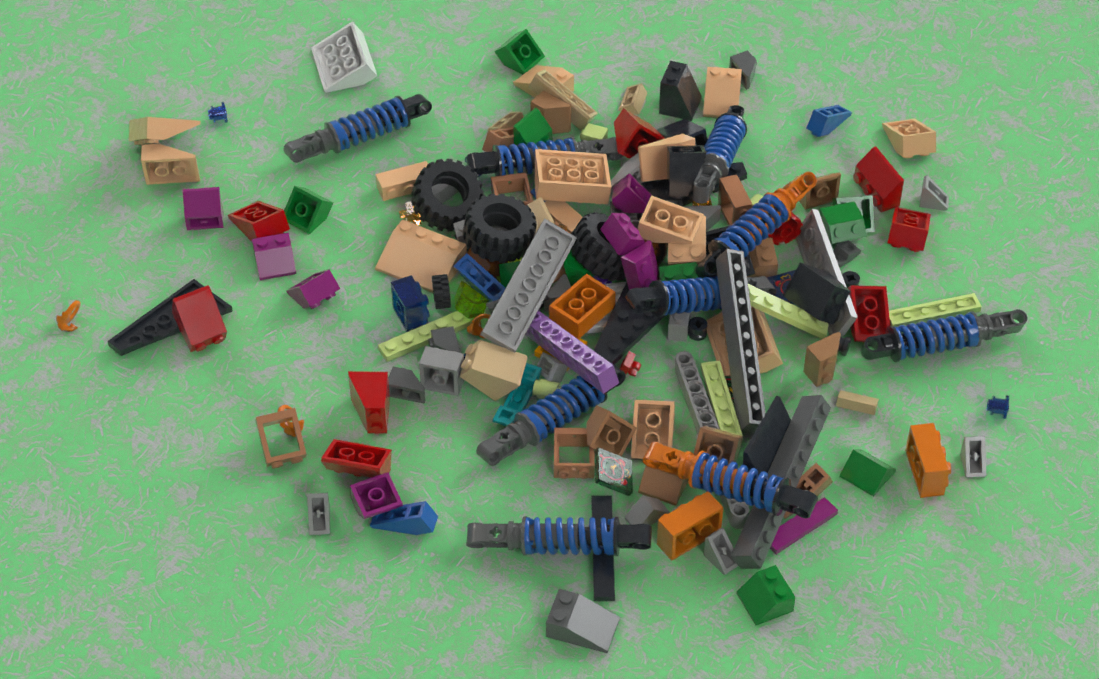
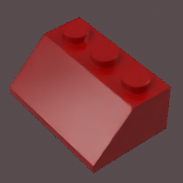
M875 146L857 163L853 178L855 183L863 189L865 195H873V205L882 213L895 208V206H900L904 179Z
M333 439L321 457V462L326 469L337 473L344 472L354 476L372 478L391 471L392 450Z

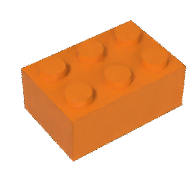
M586 274L549 305V319L579 340L614 309L616 292Z
M934 423L910 425L905 449L920 498L944 495L945 489L949 485L948 475L951 474V464L946 461V450L944 446H941L939 430L936 431Z
M707 491L702 495H697L688 503L681 504L669 514L662 515L658 519L657 545L671 561L705 542L706 537L722 527L723 506Z

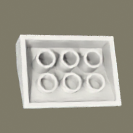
M353 21L311 47L326 93L361 86L377 77L364 34Z

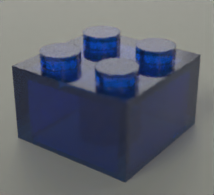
M412 275L392 281V306L406 332L427 324L430 317L427 309L429 301L427 295L421 292L419 282H415Z

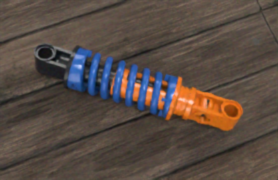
M805 172L795 177L783 188H778L774 193H765L759 202L752 206V209H749L739 220L728 227L719 238L709 243L708 249L710 254L696 266L698 277L703 278L716 275V259L726 249L743 251L744 257L748 256L749 252L755 249V246H759L762 240L768 238V235L775 231V228H779L781 223L789 220L791 211L795 209L796 203L816 185V176L812 172Z
M651 442L642 459V462L652 469L677 475L682 480L688 479L689 486L694 489H703L710 493L715 492L716 495H724L728 499L734 498L737 502H745L749 506L755 505L758 509L765 508L767 512L773 513L775 516H779L784 510L802 518H810L818 501V497L814 493L792 487L790 478L772 475L768 480V473L762 471L758 476V470L755 468L750 469L748 472V467L741 465L738 469L736 462H731L728 465L727 459L724 458L718 462L717 456H710V454L703 450L696 456L689 451L683 452L658 442Z

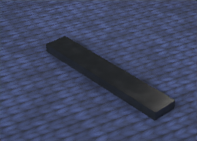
M612 495L591 496L592 517L595 518L596 527H600V519L602 517L606 518L607 527H610L608 519L613 518ZM603 548L600 555H595L593 552L594 601H615L614 555L605 554Z

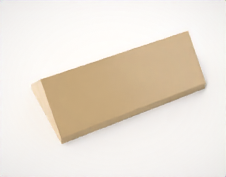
M545 69L535 74L528 87L537 95L544 90L571 104V123L581 131L598 114Z

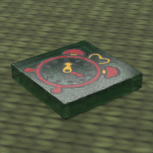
M598 447L594 451L595 483L630 496L633 493L632 460Z

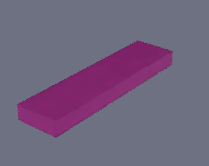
M825 497L816 503L810 518H802L796 515L779 526L770 549L777 555L836 516L838 509Z

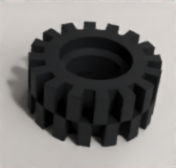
M447 274L432 276L435 309L451 308Z

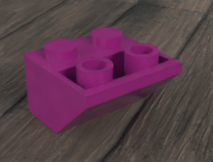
M219 187L183 189L184 216L187 230L224 228V212Z

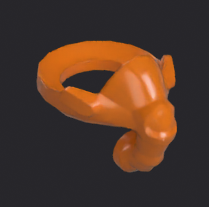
M75 300L65 312H62V316H56L58 328L61 331L70 332L78 328L72 323L70 326L67 324L79 311L80 301Z
M481 314L475 317L470 326L467 327V332L472 335H479V337L485 339V337L480 335L483 330L480 320L483 318L489 319L491 315Z
M282 405L278 408V412L292 408L288 405ZM304 420L298 421L301 431L304 427ZM293 422L280 423V426L284 428V433L296 437Z

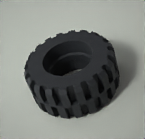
M438 159L435 163L430 162L420 171L411 192L413 196L411 202L415 206L414 211L416 214L421 215L419 219L422 222H428L429 227H438L437 230L439 231L447 229L448 232L454 231L453 223L465 220L468 207L473 201L479 200L480 197L484 196V190L481 189L483 186L482 182L477 180V173L472 172L470 166L462 165L461 161L453 162V159H446V161ZM437 184L453 186L461 194L463 203L459 206H446L440 203L434 197L432 187Z
M489 194L486 197L484 195L479 200L473 201L467 209L463 227V239L468 248H471V251L474 254H478L482 259H489L490 262L499 261V263H505L506 261L514 262L516 258L519 260L524 256L534 238L537 226L536 217L528 205L525 206L523 201L520 199L516 200L513 196ZM490 226H501L508 229V231L497 230Z
M598 212L586 214L571 233L577 237L571 248L572 255L576 257L578 263H581L586 270L591 271L595 276L598 275L600 278L608 279L609 281L625 279L626 276L621 261L622 256L617 254L600 230L609 216H606L604 213L599 214Z

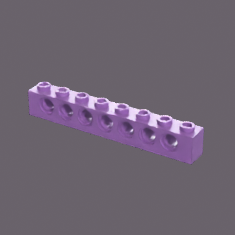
M537 311L525 334L603 394L619 384L614 366L543 313Z

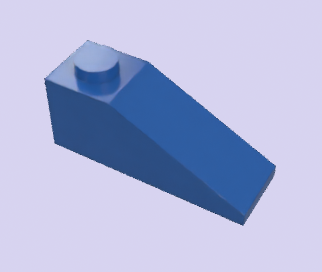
M840 105L814 109L806 129L810 130L811 134L817 137L828 135L850 117L852 112Z
M466 253L454 265L458 273L486 303L501 298L505 287L470 255Z
M426 501L405 504L373 516L370 527L412 535L433 533L438 515Z

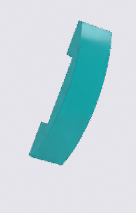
M526 363L520 386L510 392L503 406L500 405L492 419L494 423L507 426L510 423H514L516 413L525 410L533 394L535 380H539L542 371L541 367Z

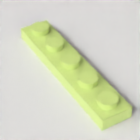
M748 284L752 307L821 339L827 336L829 323L820 321L803 309Z
M975 293L890 310V326H907L909 323L917 324L920 321L926 323L928 320L945 319L948 316L955 317L958 314L965 315L971 311L975 313L981 312L982 306Z
M460 309L378 344V350L385 360L389 362L428 345V339L431 338V330L453 326L456 333L470 326L471 320L463 309Z
M720 360L701 363V372L719 429L743 436Z

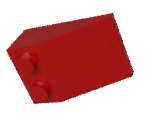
M256 201L228 215V218L250 241L255 238L284 234V232L290 230L284 210L261 201Z
M895 206L887 243L892 247L901 248L902 246L914 252L924 251L931 214Z
M849 286L847 289L851 291L849 295L858 317L850 327L854 342H865L870 336L886 334V329L890 326L887 286Z

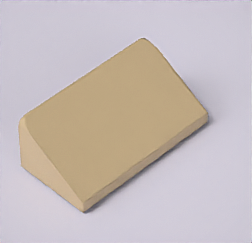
M642 83L627 87L619 107L620 112L624 108L633 114H640L647 96V91Z
M509 112L487 130L513 127L524 116L522 112Z
M840 390L836 406L875 415L879 399Z

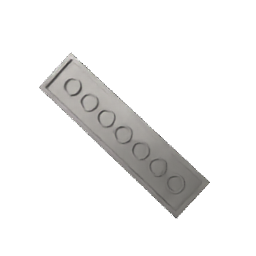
M811 209L802 222L801 233L796 238L804 264L829 272L846 287L820 213L816 209ZM848 295L834 324H828L829 335L839 332L841 337H843L858 318L850 295Z
M543 220L483 328L481 336L498 346L514 353L516 352L577 237L550 221Z

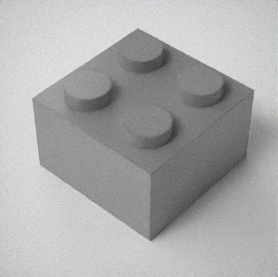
M426 346L419 362L420 382L425 390L459 396L464 383V379L460 377L464 354Z

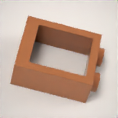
M526 172L491 177L492 194L498 195L523 191L526 200L524 205L526 206L533 202Z
M737 175L720 178L718 205H720L721 212L728 225H732L749 209H752V202Z
M295 408L256 417L255 421L267 467L279 468L285 462L291 461L292 464L302 462L303 458H306L307 453ZM292 421L300 451L271 457L263 427Z
M554 428V478H594L595 451L594 448L587 445V428ZM559 446L589 447V463H559Z

